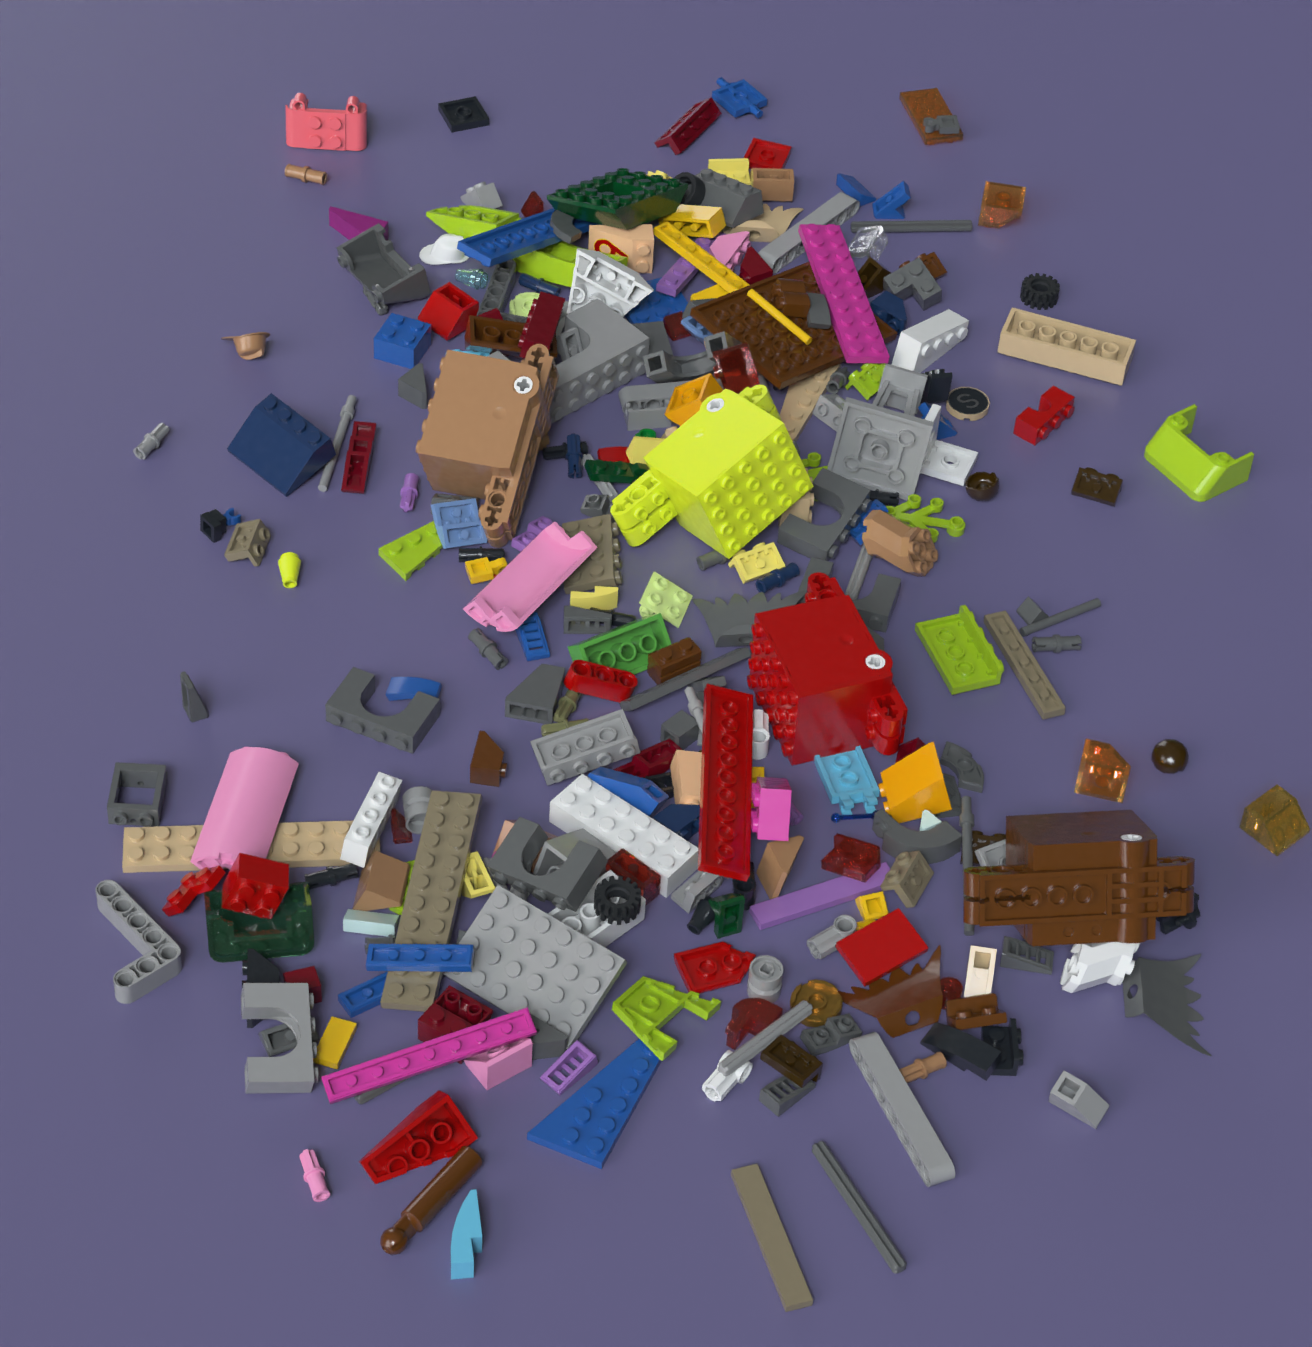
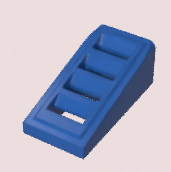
M534 612L515 629L527 661L550 657L539 615L537 612ZM541 647V649L530 650L531 648Z

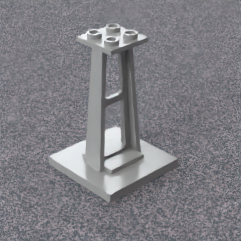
M886 363L877 396L872 404L846 397L827 470L872 491L879 489L882 492H899V498L907 501L908 496L915 493L934 422L914 417L918 413V407L921 403L928 375ZM886 405L903 410L904 413L884 408V406Z

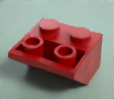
M448 282L433 291L419 314L418 320L431 324V330L448 341L466 330L469 315L477 316L479 302L451 282Z

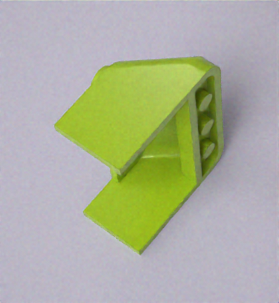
M1193 404L1167 417L1146 445L1144 457L1191 499L1204 502L1248 481L1254 453L1250 452L1237 459L1232 458L1225 452H1218L1209 456L1186 436L1192 432L1197 406Z

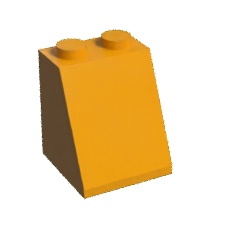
M711 373L674 388L664 415L681 426L700 410V406L706 398L713 394L721 393L723 389Z
M934 742L926 744L880 773L883 781L878 784L881 797H887V801L883 802L885 812L892 816L899 824L922 818L924 810H928L933 815L952 810Z

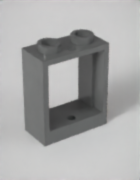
M115 763L107 803L109 824L145 827L160 826L167 787L166 765ZM120 787L154 788L152 805L117 803Z

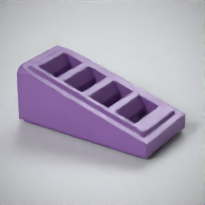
M576 1040L540 1079L558 1095H561L598 1064L597 1056ZM580 1057L583 1062L579 1063L575 1058ZM572 1063L576 1069L572 1070L568 1064ZM561 1069H564L570 1075L568 1077H565L559 1071ZM554 1075L563 1081L560 1085L551 1079Z

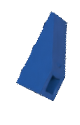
M601 766L588 774V777L652 819L669 798L655 783L645 778Z

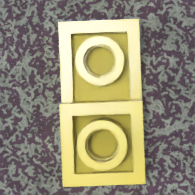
M595 586L594 592L571 591L570 606L589 610L591 607L601 610L617 608L618 587Z

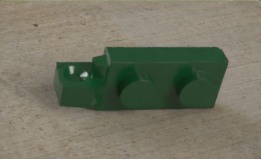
M598 459L586 460L584 464L590 481L631 484L633 480H637L649 470L646 464L635 463L633 465L622 461L613 462Z

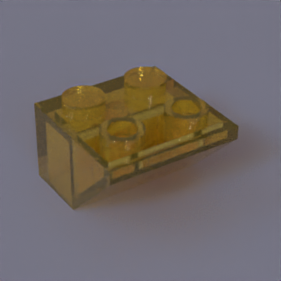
M1278 784L1245 807L1240 823V828L1276 856H1279L1310 832L1309 825L1297 799Z

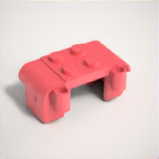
M303 93L295 95V98L290 101L289 108L288 105H285L286 144L288 146L341 151H361L367 148V105L361 103L358 97L350 96L348 98L346 110L308 108L309 99Z

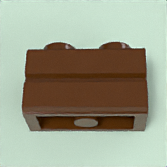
M687 637L648 654L649 664L647 666V673L658 685L700 666L702 652L690 637Z

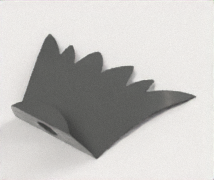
M807 591L791 594L782 600L781 593H778L769 602H767L763 592L753 596L749 602L741 595L734 594L728 605L718 597L715 598V605L703 599H692V601L704 616L712 634L715 647L750 645V642L753 641L751 626L754 624L755 613L796 605Z
M1201 954L1174 961L1150 960L1139 957L1135 961L1131 974H1125L1123 980L1125 1017H1135L1144 1013L1184 1044L1202 1054L1211 1056L1190 1035L1200 1036L1187 1022L1204 1020L1201 1014L1187 1005L1200 999L1201 994L1184 987L1194 981V978L1184 976V974L1196 964ZM1136 984L1138 991L1132 998L1130 987Z

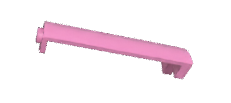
M553 522L543 529L463 610L485 627L490 624L496 627L497 631H513L598 547L584 531H580L570 538L557 522Z
M243 747L231 752L190 862L200 870L205 867L212 868L218 865L222 869L226 867L230 870L239 853L266 859L299 763L285 752L261 747Z

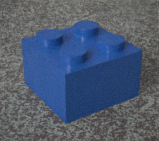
M391 313L373 338L374 359L412 369L420 362L431 345V324Z

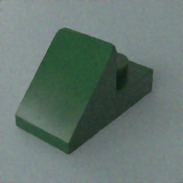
M729 893L708 899L715 913L714 933L717 939L740 933L742 931L745 904L744 896Z

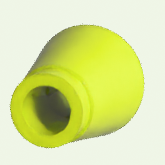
M287 552L280 556L278 566L283 586L285 588H294L297 586L301 560L296 553Z

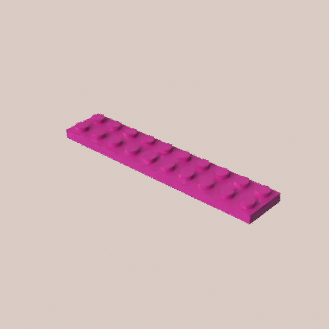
M800 224L798 232L820 292L826 298L830 319L846 363L888 364L889 353L840 225Z

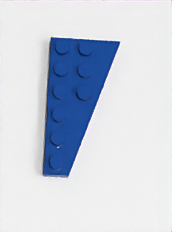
M638 1039L527 1133V1140L602 1169L662 1061Z

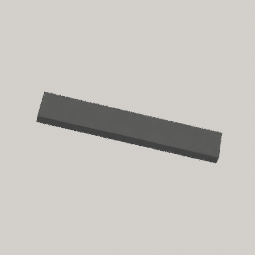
M747 647L732 650L619 703L623 711L634 710L751 656L750 650Z

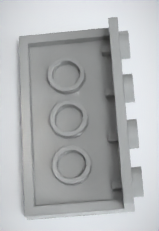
M623 709L530 741L547 786L640 753L637 738L632 732Z

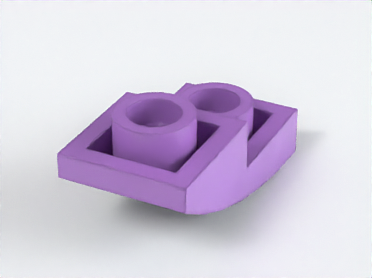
M541 516L528 523L527 531L512 538L511 546L521 552L543 529L553 523L552 520Z

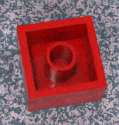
M239 853L223 882L221 908L260 918L272 919L289 889V864Z

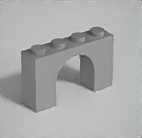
M308 983L243 984L241 991L242 1019L278 1020L286 1024L293 1031L297 1040V1046L286 1055L279 1057H247L244 1068L245 1094L311 1093L313 1084L318 1083V1067H313V1058H316L317 1044L312 1042L311 1033H315V1018L310 1017V1009H313L314 996L313 993H309Z

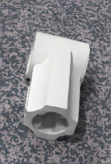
M755 709L753 711L752 759L761 760L768 754L770 739L769 717L763 710Z
M727 1050L723 1054L719 1062H721L723 1059H725L733 1052L731 1050ZM746 1062L729 1076L719 1073L718 1065L717 1069L702 1085V1090L707 1095V1098L714 1102L722 1101L737 1083L742 1084L748 1078L753 1067L751 1062Z

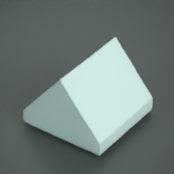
M924 810L919 831L932 829L939 825L941 821L928 810Z

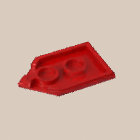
M723 941L674 953L675 964L688 993L690 991L703 993L741 983L750 967L751 961L756 957L755 954L748 951L744 953L732 948V945Z

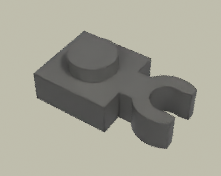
M956 115L937 116L936 119L926 117L923 120L926 133L939 131V134H959L960 126Z

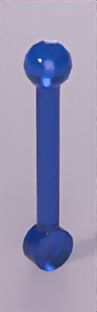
M875 810L870 814L839 815L834 813L831 816V820L834 823L840 820L872 818L874 820V814L879 810Z

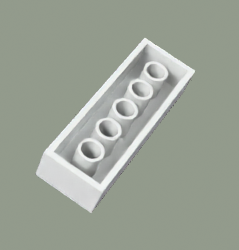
M581 774L550 801L549 822L566 833L582 828L620 855L616 864L618 867L666 898L698 869V847L584 774Z

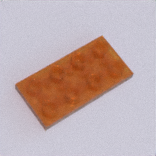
M937 88L900 92L899 99L925 145H935L942 142L952 143L957 140H963L961 129L959 134L950 135L939 134V131L925 132V126H923L924 118L936 119L937 116L952 115Z

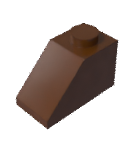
M480 730L470 765V783L499 787L501 778H506L508 763H504V752L485 731Z

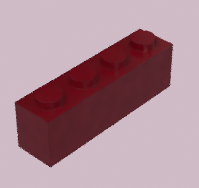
M540 291L538 299H533L518 343V347L522 348L521 358H525L529 348L535 344H542L550 351L566 298Z

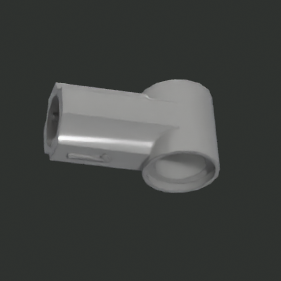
M840 915L834 920L832 926L808 939L807 946L815 959L819 958L821 960L836 951V942L856 932V920L849 915Z

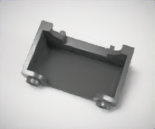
M379 223L336 247L339 255L337 261L340 266L346 268L371 293L375 302H380L384 305L419 300L430 295L425 268L420 263L411 267L394 250L392 241L385 240L383 235L385 229Z

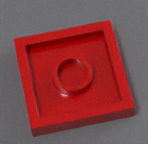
M753 138L744 158L749 159V169H784L791 155L792 146Z

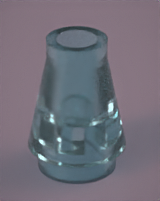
M458 269L455 273V280L479 290L486 287L488 274L483 269Z

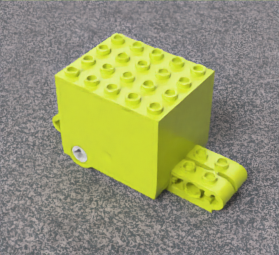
M755 385L752 388L746 387L739 394L724 389L721 393H716L706 398L696 414L643 457L649 470L612 500L613 505L610 512L629 546L635 547L643 544L670 520L675 518L680 526L730 559L814 486L765 385Z

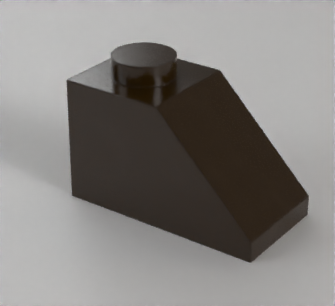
M871 257L867 259L858 271L867 299L883 292V278L891 274L886 267Z

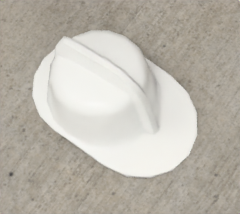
M450 233L441 235L434 244L427 245L419 254L421 261L430 265L462 263L469 259L464 252L457 249L458 241L463 240V236Z

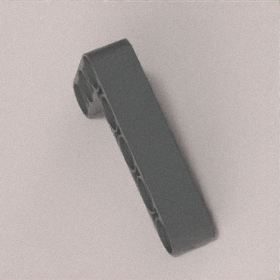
M510 259L496 265L477 316L497 308L503 320L521 323L527 321V317L504 313L516 282L515 260Z

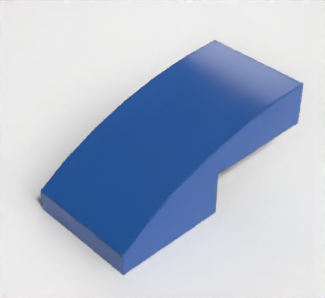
M391 677L386 696L389 701L412 700L415 694L420 691L438 698L442 685L439 682L424 678Z

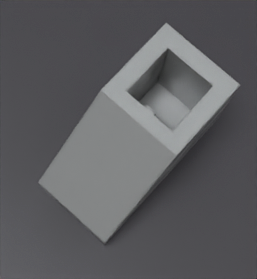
M485 181L466 189L467 193L461 196V200L466 205L493 209L503 206L494 182L487 185Z
M1064 1070L1049 1096L1050 1103L1095 1129L1110 1106L1087 1083Z

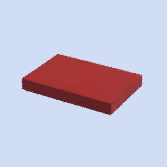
M899 908L841 939L835 945L838 952L864 987L921 956L929 948Z

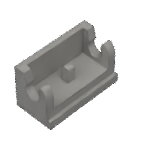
M669 399L664 400V407L632 410L630 403H625L624 419L627 430L671 427L672 421L664 415Z

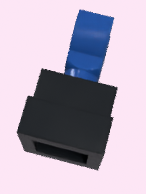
M234 508L228 509L223 515L217 509L200 515V531L213 543L222 540V534L226 533V525L230 526L241 523V514L234 516Z

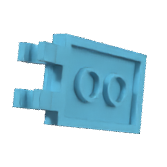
M856 746L853 751L821 758L820 755H815L814 763L831 804L839 803L843 819L853 817L851 809L854 808V803L863 802L867 815L877 812L874 805H878L876 797H879L880 790L861 746Z

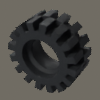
M1035 273V276L1030 274L1029 277L1026 276L1022 281L1021 301L1025 302L1024 305L1026 306L1030 305L1032 309L1037 307V310H1041L1043 307L1044 310H1048V306L1053 308L1058 301L1060 284L1057 283L1056 279L1052 280V276L1046 277V274L1039 276V273Z
M610 876L609 881L606 878L603 879L601 884H597L594 892V910L596 915H600L602 921L608 919V924L617 921V925H621L623 920L627 924L630 923V918L632 920L636 919L641 908V889L637 888L638 884L636 882L631 884V879L628 877L624 881L623 876H618V880H615L614 876ZM612 897H621L627 901L625 903L616 904L610 902L608 899Z

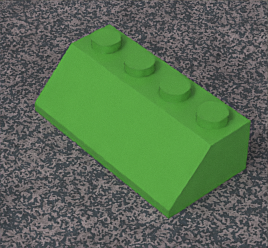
M658 613L647 615L570 645L568 650L572 661L584 660L628 671L635 675L647 670L649 664L648 654L671 645V641L662 615Z

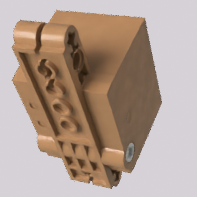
M542 344L531 346L527 351L525 360L522 359L521 363L447 349L446 356L442 357L440 362V376L434 382V397L430 398L428 403V418L424 419L422 424L423 435L416 444V453H418L420 463L423 465V470L427 475V480L430 482L432 490L478 497L485 500V503L481 504L479 508V518H481V525L488 543L495 548L505 546L509 540L515 537L542 437L551 428L549 412L559 374L554 357L550 356L547 347Z

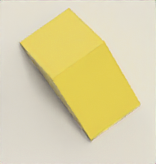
M478 851L470 853L461 891L462 896L472 899L493 893L495 886Z

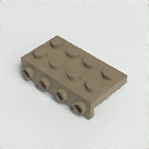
M611 514L563 523L562 528L570 538L580 531H584L598 547L563 582L565 593L571 594V591L581 592L595 589V586L606 587L610 585L618 587L619 592L622 576L618 568H621L622 565L620 555L617 554V552L621 551L617 536L620 535V529L617 523L613 522Z

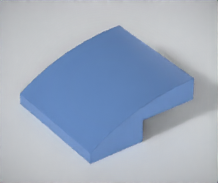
M476 498L431 505L435 527L443 549L487 543V538L479 519Z

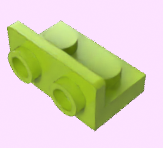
M864 363L860 367L862 371L855 370L847 378L849 382L845 388L848 390L854 386L866 400L870 399L878 392L886 363Z

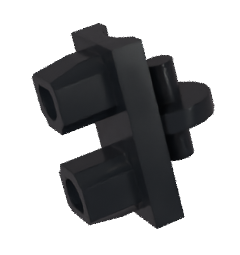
M1194 892L1193 912L1186 913L1185 916L1156 917V920L1160 922V932L1166 935L1181 926L1187 929L1194 928L1197 925L1196 918L1201 916L1198 909L1199 895Z

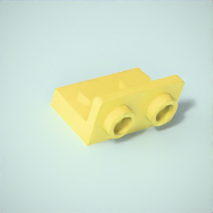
M748 158L708 160V169H712L744 184L751 185Z
M765 542L759 543L752 548L753 550L747 552L745 549L740 550L733 555V558L728 563L730 568H736L743 584L767 576L776 568L781 569L785 567L774 542L765 544Z

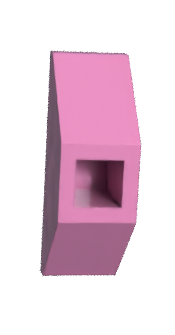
M743 231L718 236L710 246L709 254L733 271L736 264H740L742 256L746 253L748 247H751V241H749L750 232Z

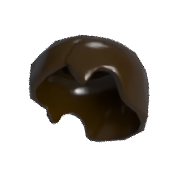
M976 472L965 481L966 491L976 501H988L998 493L999 478H997L994 472L991 474Z
M1165 739L1157 743L1151 756L1155 768L1162 773L1168 774L1184 771L1189 758L1187 748L1176 739Z

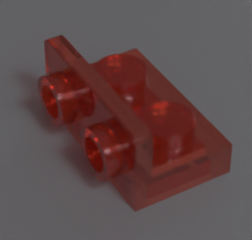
M837 833L834 836V848L821 860V868L865 883L881 867L880 847Z

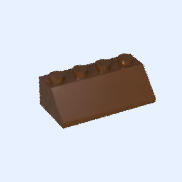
M469 315L465 332V349L488 353L499 351L503 355L521 358L522 348L518 347V343L525 323ZM556 333L549 351L550 356H553L554 359L557 358L558 354Z

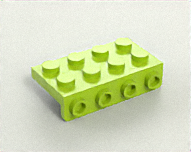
M960 605L959 614L915 623V632L952 695L1000 684L1001 675L1004 672L1003 663L1000 659L998 660L992 644L988 643L983 629L978 626L973 612L969 611L966 605Z

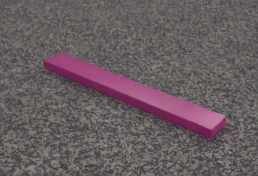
M527 1007L322 1076L321 1079L329 1103L333 1104L537 1035V1031Z

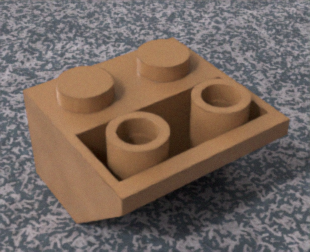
M752 168L750 171L751 186L761 190L762 201L784 202L793 200V169Z

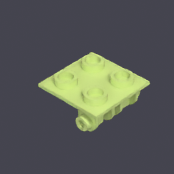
M653 571L639 602L641 604L639 608L640 615L645 617L653 613H661L663 619L679 628L693 595Z

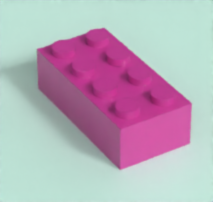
M757 777V782L752 783L751 798L755 808H751L752 832L756 833L757 839L788 841L792 790L787 778Z

